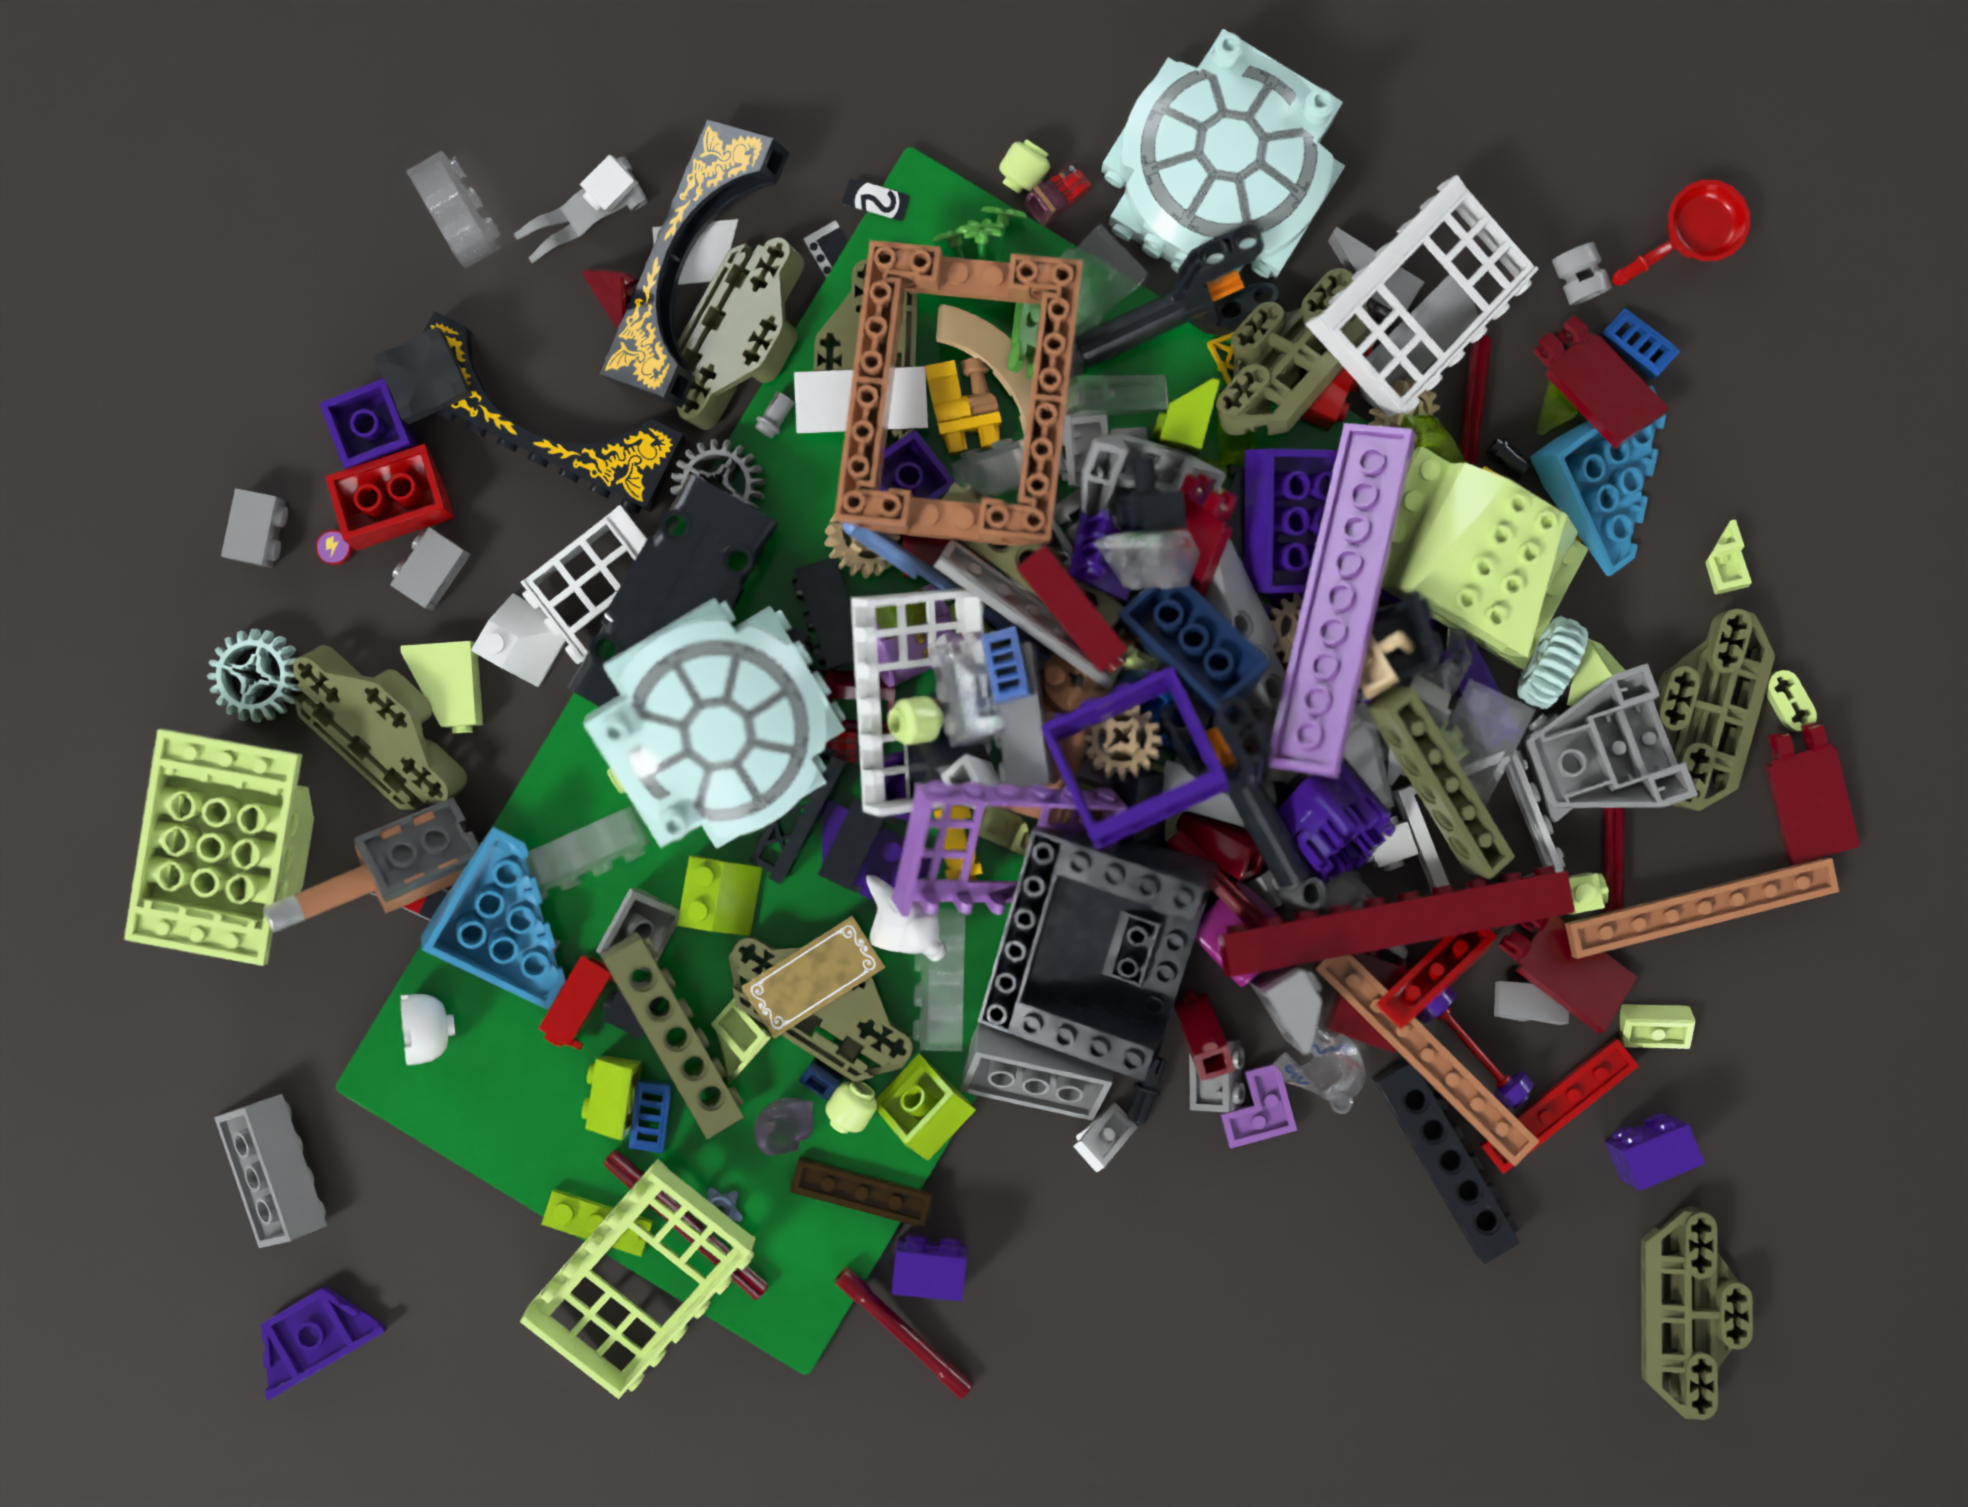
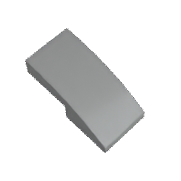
M1506 981L1495 982L1494 1016L1523 1022L1535 1020L1556 1025L1569 1024V1011L1534 984Z

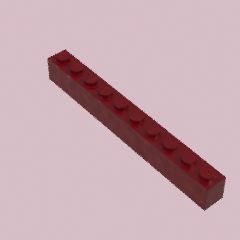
M1554 865L1533 869L1534 876L1521 878L1520 872L1499 875L1500 882L1487 884V879L1482 878L1466 881V888L1453 890L1452 884L1431 888L1432 895L1420 897L1419 891L1397 894L1398 901L1385 903L1384 897L1363 900L1364 907L1351 909L1350 903L1330 906V914L1317 916L1316 910L1295 913L1296 920L1282 922L1281 916L1260 920V927L1248 929L1247 922L1226 926L1227 933L1217 934L1224 976L1236 977L1575 913L1568 872H1555Z

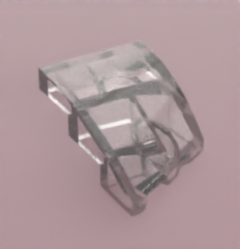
M1098 224L1076 249L1068 247L1059 257L1062 259L1083 260L1073 343L1076 341V336L1095 327L1149 275L1145 268L1102 224Z

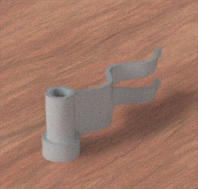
M625 156L617 158L622 166L632 175L633 168ZM639 184L610 212L605 211L602 207L596 211L582 196L586 192L583 188L560 208L540 215L515 232L514 236L519 240L541 228L569 221L570 224L552 234L529 257L533 264L552 249L579 238L596 222L625 206H628L631 211L644 206L648 199Z

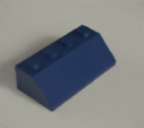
M1171 566L1167 567L1118 613L1122 628L1164 669L1173 666L1182 687L1214 718L1215 709L1220 700L1230 697H1240L1246 700L1271 664L1251 642ZM1232 704L1227 707L1226 717L1235 710Z

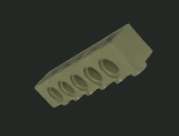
M954 482L942 500L981 504L979 500L983 495L968 483L961 487ZM961 541L1038 598L1020 576L1016 567L1021 564V558L1025 553L1036 552L1042 546L1031 544L997 549L990 543ZM1050 546L1048 550L1068 573L1069 566L1064 563L1067 557L1053 546ZM1071 577L1084 594H1092L1096 597V610L1113 630L1119 622L1118 613L1124 608L1121 605L1123 601Z
M1395 685L1390 686L1365 706L1366 710L1465 872L1491 879L1515 858L1514 854L1415 689Z
M636 932L600 953L705 1137L709 1139L744 1118L738 1108L744 1103L734 1086L727 1089L722 1080L727 1073L718 1057L711 1060L705 1048L710 1046L705 1034L700 1027L694 1030L688 1021L693 1014L684 998L677 1001L671 989L676 984L667 968L660 971L653 960L659 954L651 940L647 938L642 941ZM639 967L649 968L650 973L646 980L642 982L632 980V974L635 969ZM664 997L667 999V1003L663 1010L659 1012L649 1010V1005L654 998ZM682 1027L684 1033L679 1040L669 1041L666 1039L667 1033L671 1028ZM696 1056L701 1059L699 1066L695 1070L688 1071L684 1069V1063L688 1058ZM706 1087H717V1093L712 1099H701V1093Z

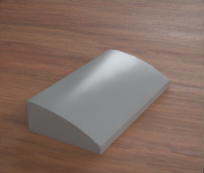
M1450 274L1410 313L1442 351L1478 317L1474 301ZM1403 320L1388 337L1401 351L1416 334ZM1422 341L1406 356L1420 373L1436 359V356ZM1380 343L1366 360L1380 373L1394 356ZM1399 363L1384 380L1390 387L1394 388L1395 379L1405 381L1406 377L1413 378ZM1359 385L1361 397L1377 409L1378 405Z

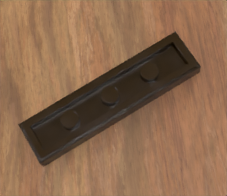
M799 1157L790 1189L791 1193L925 1228L934 1192L804 1157Z

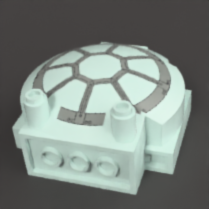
M1222 29L1198 68L1180 61L1175 62L1168 57L1155 79L1138 98L1126 126L1102 164L1101 172L1105 174L1104 178L1107 182L1117 188L1126 187L1123 197L1110 216L1109 225L1113 227L1112 232L1125 241L1133 239L1142 245L1141 249L1152 258L1159 259V257H1162L1172 263L1170 267L1178 273L1181 264L1192 249L1241 226L1253 225L1261 231L1264 248L1256 260L1250 262L1252 264L1251 269L1264 278L1271 276L1276 279L1345 167L1344 164L1335 160L1333 155L1320 144L1343 102L1332 96L1327 90L1319 88L1225 29ZM1253 238L1245 239L1239 244V247L1250 248L1257 240ZM1213 254L1206 260V263H1218L1223 259L1224 255ZM1244 265L1235 270H1237L1238 273H1240Z
M714 597L604 663L603 667L620 695L587 714L584 726L660 847L673 840L682 838L688 831L702 825L717 849L739 835L758 830L774 822L788 812L802 797L827 783L822 776L826 767L818 754L824 750L825 742L845 731L840 722L846 718L836 701L829 704L825 698L831 692L818 671L811 674L806 665L810 664L812 660L799 640L795 643H792L786 631L791 629V626L781 610L774 613L769 606L733 627L731 622L736 620L726 601L719 604Z

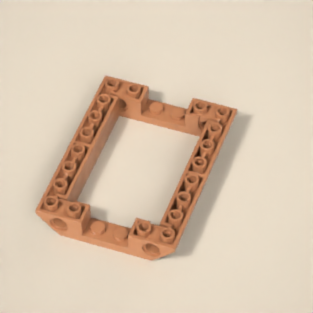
M870 241L835 520L875 532L999 545L1022 546L1050 542L1083 260L1011 254V262L1005 263L943 257L941 247ZM905 292L1041 305L1018 497L1019 505L1004 504V500L982 498L981 504L915 498L909 490L889 489L888 492L880 491Z

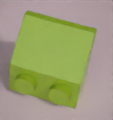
M1213 378L1169 403L1165 413L1159 411L1151 438L1158 439V444L1181 449L1197 457L1202 449L1220 380Z
M696 855L689 856L677 926L751 936L763 868Z
M918 1054L876 1098L878 1113L907 1147L927 1161L976 1111L962 1093L921 1054Z
M601 1055L596 1058L595 1063H590L587 1073V1084H592L590 1098L584 1099L582 1107V1118L587 1119L585 1129L618 1140H622L631 1132L636 1085L640 1079L643 1061Z

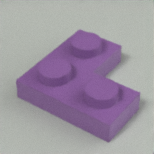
M1273 1062L1244 1070L1253 1104L1240 1107L1232 1112L1220 1113L1229 1148L1297 1131L1279 1063Z

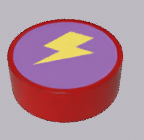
M328 530L322 533L316 542L318 557L330 565H342L353 554V548L343 541L341 532L337 530Z

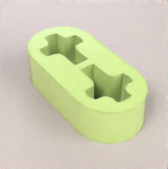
M1786 670L1770 673L1765 695L1782 725L1789 731L1802 732V725L1816 722L1817 713L1798 677ZM1777 678L1780 681H1788L1789 685L1785 687V692L1789 699L1784 692L1775 691L1774 687L1779 684ZM1791 704H1793L1797 711L1803 710L1805 712V715L1801 718L1803 724L1792 721L1791 717L1795 715V711Z

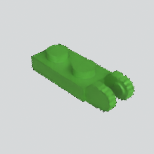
M1016 302L1011 346L1013 347L1008 355L1007 368L1012 372H1019L1023 367L1026 352L1030 353L1031 355L1026 363V376L1032 380L1041 305Z

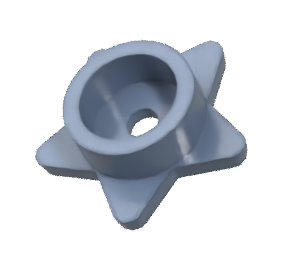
M714 1188L708 1189V1201L716 1208L723 1206V1213L731 1220H742L741 1213L735 1207L738 1196L737 1191L721 1194Z

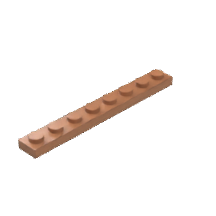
M1824 857L1565 923L1572 957L1578 959L1840 891L1833 859Z
M1352 955L1321 960L1313 967L1513 1166H1516L1540 1142L1416 1018L1402 1030L1376 1006V1003L1388 991Z

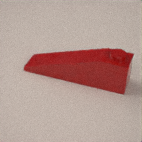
M1486 929L1443 938L1376 1003V1006L1402 1030L1467 972L1490 949L1497 935L1492 930Z

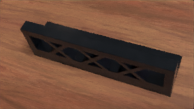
M825 745L822 753L831 757L826 770L822 774L827 783L814 790L808 803L799 805L797 802L785 813L795 811L798 822L792 833L783 835L779 823L781 817L768 824L749 860L770 872L768 878L780 885L788 879L851 760V758L831 749L827 745ZM775 830L777 837L770 839ZM779 841L782 852L776 864L760 857L766 845Z

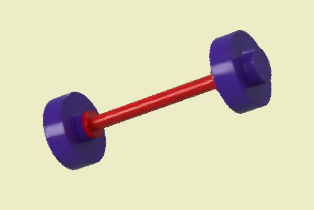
M1449 987L1416 1017L1422 1024L1434 1018L1437 1020L1443 1019L1496 1079L1497 1083L1495 1086L1497 1089L1492 1095L1507 1110L1511 1107L1513 1109L1518 1108L1529 1098L1528 1093L1534 1086V1082L1525 1071H1520L1510 1077L1509 1074L1504 1076L1449 1014L1451 1011L1449 1005L1457 996L1453 989Z

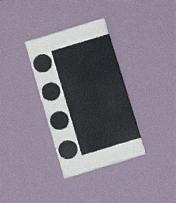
M836 220L804 238L806 245L827 278L848 243L847 238Z

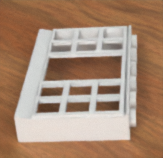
M1458 175L1442 182L1437 187L1440 192L1426 200L1419 207L1421 209L1420 213L1415 218L1404 223L1397 230L1399 234L1374 254L1376 258L1368 266L1360 269L1352 276L1353 282L1345 290L1338 292L1329 300L1330 306L1323 313L1309 319L1305 323L1388 417L1399 413L1406 415L1420 403L1418 396L1424 390H1431L1442 380L1443 376L1440 373L1447 366L1452 367L1465 355L1463 349L1469 342L1471 344L1476 342L1487 332L1488 329L1485 325L1491 319L1496 320L1509 309L1510 305L1507 302L1514 295L1517 297L1532 284L1530 278L1538 270V267H1534L1476 198L1467 190ZM1454 210L1471 227L1468 232L1451 215ZM1443 221L1461 239L1446 255L1429 237ZM1476 234L1493 252L1489 258L1474 242L1473 238ZM1422 243L1483 311L1445 352L1440 349L1384 285L1385 281ZM1465 246L1482 263L1468 280L1451 262ZM1498 259L1514 276L1511 282L1494 265ZM1487 271L1504 289L1490 304L1473 287ZM1376 291L1394 309L1379 325L1361 307ZM1354 314L1372 332L1357 348L1339 330ZM1398 316L1416 334L1401 351L1384 333ZM1377 338L1394 356L1380 373L1362 355ZM1420 341L1437 358L1436 362L1423 375L1406 357ZM1399 363L1416 381L1402 398L1384 380Z
M621 505L521 581V584L526 589L522 595L535 610L538 607L542 609L548 617L544 620L545 625L555 637H558L560 634L569 644L565 650L577 665L583 662L588 651L576 637L575 633L609 607L621 586L607 566L627 551L635 560L648 539ZM611 530L622 545L605 559L601 560L590 545ZM585 550L596 566L575 581L564 565ZM558 570L570 586L549 601L538 588V585ZM599 572H602L616 592L595 607L581 589V586ZM575 592L590 612L569 628L554 607Z
M963 587L851 598L863 812L877 816L911 812L914 799H910L907 745L904 744L905 765L884 768L882 742L897 741L898 739L891 733L882 734L879 671L958 662L959 692L975 691L977 693L983 720L972 724L988 755L991 752V741L988 736L990 709L986 694L988 676L981 635L985 634L983 628L985 603ZM955 599L956 621L936 623L935 601ZM926 602L927 624L906 627L905 604ZM896 605L897 628L876 630L875 607ZM956 629L958 654L937 657L936 631ZM927 632L929 658L908 660L907 634ZM898 635L899 661L878 664L877 638ZM905 773L906 798L885 801L884 776ZM933 803L932 808L943 807L944 804Z

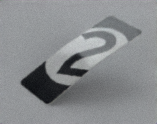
M849 179L842 204L902 221L910 197L909 195L881 186Z

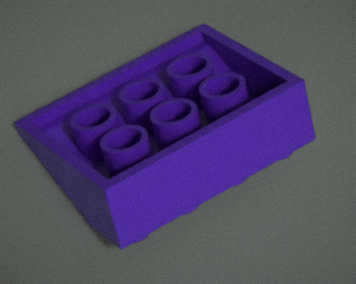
M1245 450L1244 569L1257 593H1303L1306 591L1338 450Z

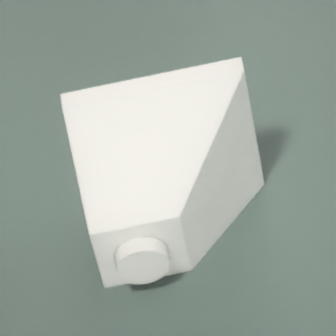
M513 593L488 620L471 651L519 678L540 687L566 640L561 634L555 637L544 623V620L548 617L542 609L537 608L535 610L526 600Z

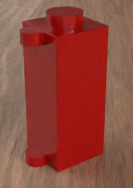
M589 954L580 957L538 1028L546 1033L544 1038L558 1047H562L565 1044L581 1050L584 1043L577 1039L611 980L616 982L606 964Z

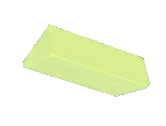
M1623 1004L1620 1010V1042L1624 1047L1690 1049L1696 1020L1689 1006Z

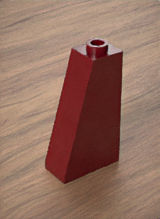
M1045 545L1016 567L1020 576L1100 674L1106 669L1112 674L1127 662L1123 655L1128 652V648Z

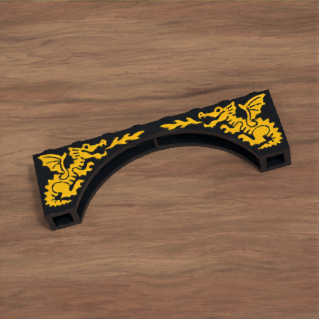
M711 120L706 121L703 131L698 137L690 162L685 168L684 176L676 195L671 201L665 221L658 232L651 254L645 262L637 287L631 295L623 320L618 326L615 339L604 359L600 372L601 376L623 388L680 408L683 407L695 375L682 357L674 326V303L682 269L698 238L720 213L740 198L759 189L777 184L790 153L774 138Z
M435 311L433 312L423 333L435 327L440 328L444 332L472 393V396L435 412L436 414L451 422H454L455 418L458 417L468 422L465 427L466 429L482 437H485L488 432L499 438L497 441L498 445L514 453L517 448H520L530 453L527 458L528 460L544 468L547 467L548 463H551L561 468L558 474L574 483H577L579 478L591 483L589 490L607 499L611 493L622 499L621 506L639 514L641 509L651 513L687 441L682 433L650 419L641 427L626 435L597 443H565L533 434L516 425L504 415L486 391L475 363L473 333L464 325Z

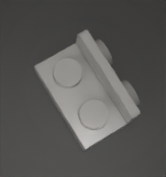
M1240 1039L1226 1041L1235 1071L1202 1082L1189 1052L1190 1110L1232 1112L1241 1107L1245 1099V1086L1241 1083V1069L1244 1066L1245 1053L1243 1048H1241Z

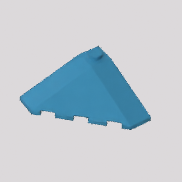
M1649 386L1650 389L1656 394L1654 387ZM1666 415L1659 418L1617 449L1587 420L1555 438L1530 456L1543 487L1559 510L1568 516L1578 531L1577 535L1584 545L1589 548V552L1606 576L1613 575L1635 558L1638 545L1631 543L1635 523L1643 524L1648 497L1641 496L1645 476H1653L1659 450L1652 449L1655 430L1664 428Z
M493 826L428 923L421 936L422 950L549 1010L566 980L562 966H557L552 950L556 946L549 922H544L539 903L543 902L535 875H530L525 859L529 857L524 841Z

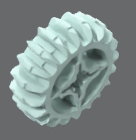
M1562 616L1553 619L1547 625L1540 638V642L1536 646L1525 670L1521 671V676L1517 682L1518 697L1525 700V703L1541 709H1547L1552 706L1558 697L1563 694L1564 689L1569 685L1572 676L1581 663V657L1585 653L1584 649L1588 643V631H1586V628L1579 625L1578 622L1570 618L1568 620Z
M251 629L249 636L244 631H238L237 641L230 637L225 639L227 650L221 647L215 649V652L221 657L220 660L209 661V665L217 667L216 673H209L207 675L208 679L217 681V684L213 685L209 690L211 693H221L216 703L220 706L228 704L226 708L228 715H234L238 712L239 720L247 721L251 717L252 721L257 723L261 722L263 715L267 720H274L275 710L280 714L287 712L284 702L295 704V697L291 695L292 690L301 692L297 687L298 684H295L296 678L293 671V664L297 658H290L295 653L296 648L291 645L284 647L286 638L278 636L274 639L272 631L265 630L261 635L259 629ZM257 648L256 653L251 654L246 664H235L245 652ZM270 653L278 662L280 677L272 672V659L269 658ZM254 670L261 674V676L268 678L269 681L261 679L256 681L255 678L245 674L243 671L253 672ZM232 675L238 677L241 682L240 693L243 694L242 698L234 688ZM266 687H277L276 691L267 700L255 704L256 698L261 697Z

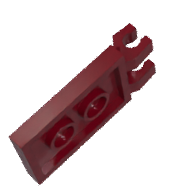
M1574 315L1565 321L1563 325L1565 328L1558 333L1559 338L1568 347L1567 350L1564 351L1563 343L1551 332L1540 338V345L1533 352L1549 368L1545 376L1615 449L1664 416L1669 409L1599 335L1589 334L1588 327L1577 316Z
M1186 474L1179 490L1183 491L1187 528L1163 530L1181 531L1159 536L1139 588L1144 590L1167 567L1171 566L1205 599L1233 530L1226 522L1231 517L1237 496L1228 490H1223L1222 494L1216 490L1210 491L1213 480L1205 474H1198V477L1193 474Z
M1816 722L1801 726L1806 750L1795 753L1790 734L1784 735L1783 732L1768 735L1773 760H1771L1770 764L1765 765L1788 863L1791 865H1798L1860 846L1837 747H1833L1832 743L1828 744L1824 725H1817Z
M1558 916L1519 923L1530 933L1534 934L1531 942L1516 930H1513L1510 935H1504L1498 947L1518 961L1519 966L1515 971L1598 1034L1606 1031L1638 978L1605 952L1578 959L1572 957L1565 926L1566 922Z

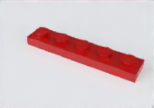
M1617 1038L1611 1039L1515 1116L1540 1141L1528 1154L1639 1067ZM1487 1139L1479 1144L1502 1174L1513 1167Z

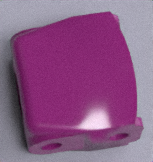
M1235 878L1232 880L1268 918L1279 916L1264 899L1243 885L1245 883L1244 879L1239 880ZM1216 895L1204 909L1195 941L1223 969L1217 934L1227 933L1226 926L1244 922ZM1259 972L1230 978L1239 987H1243Z

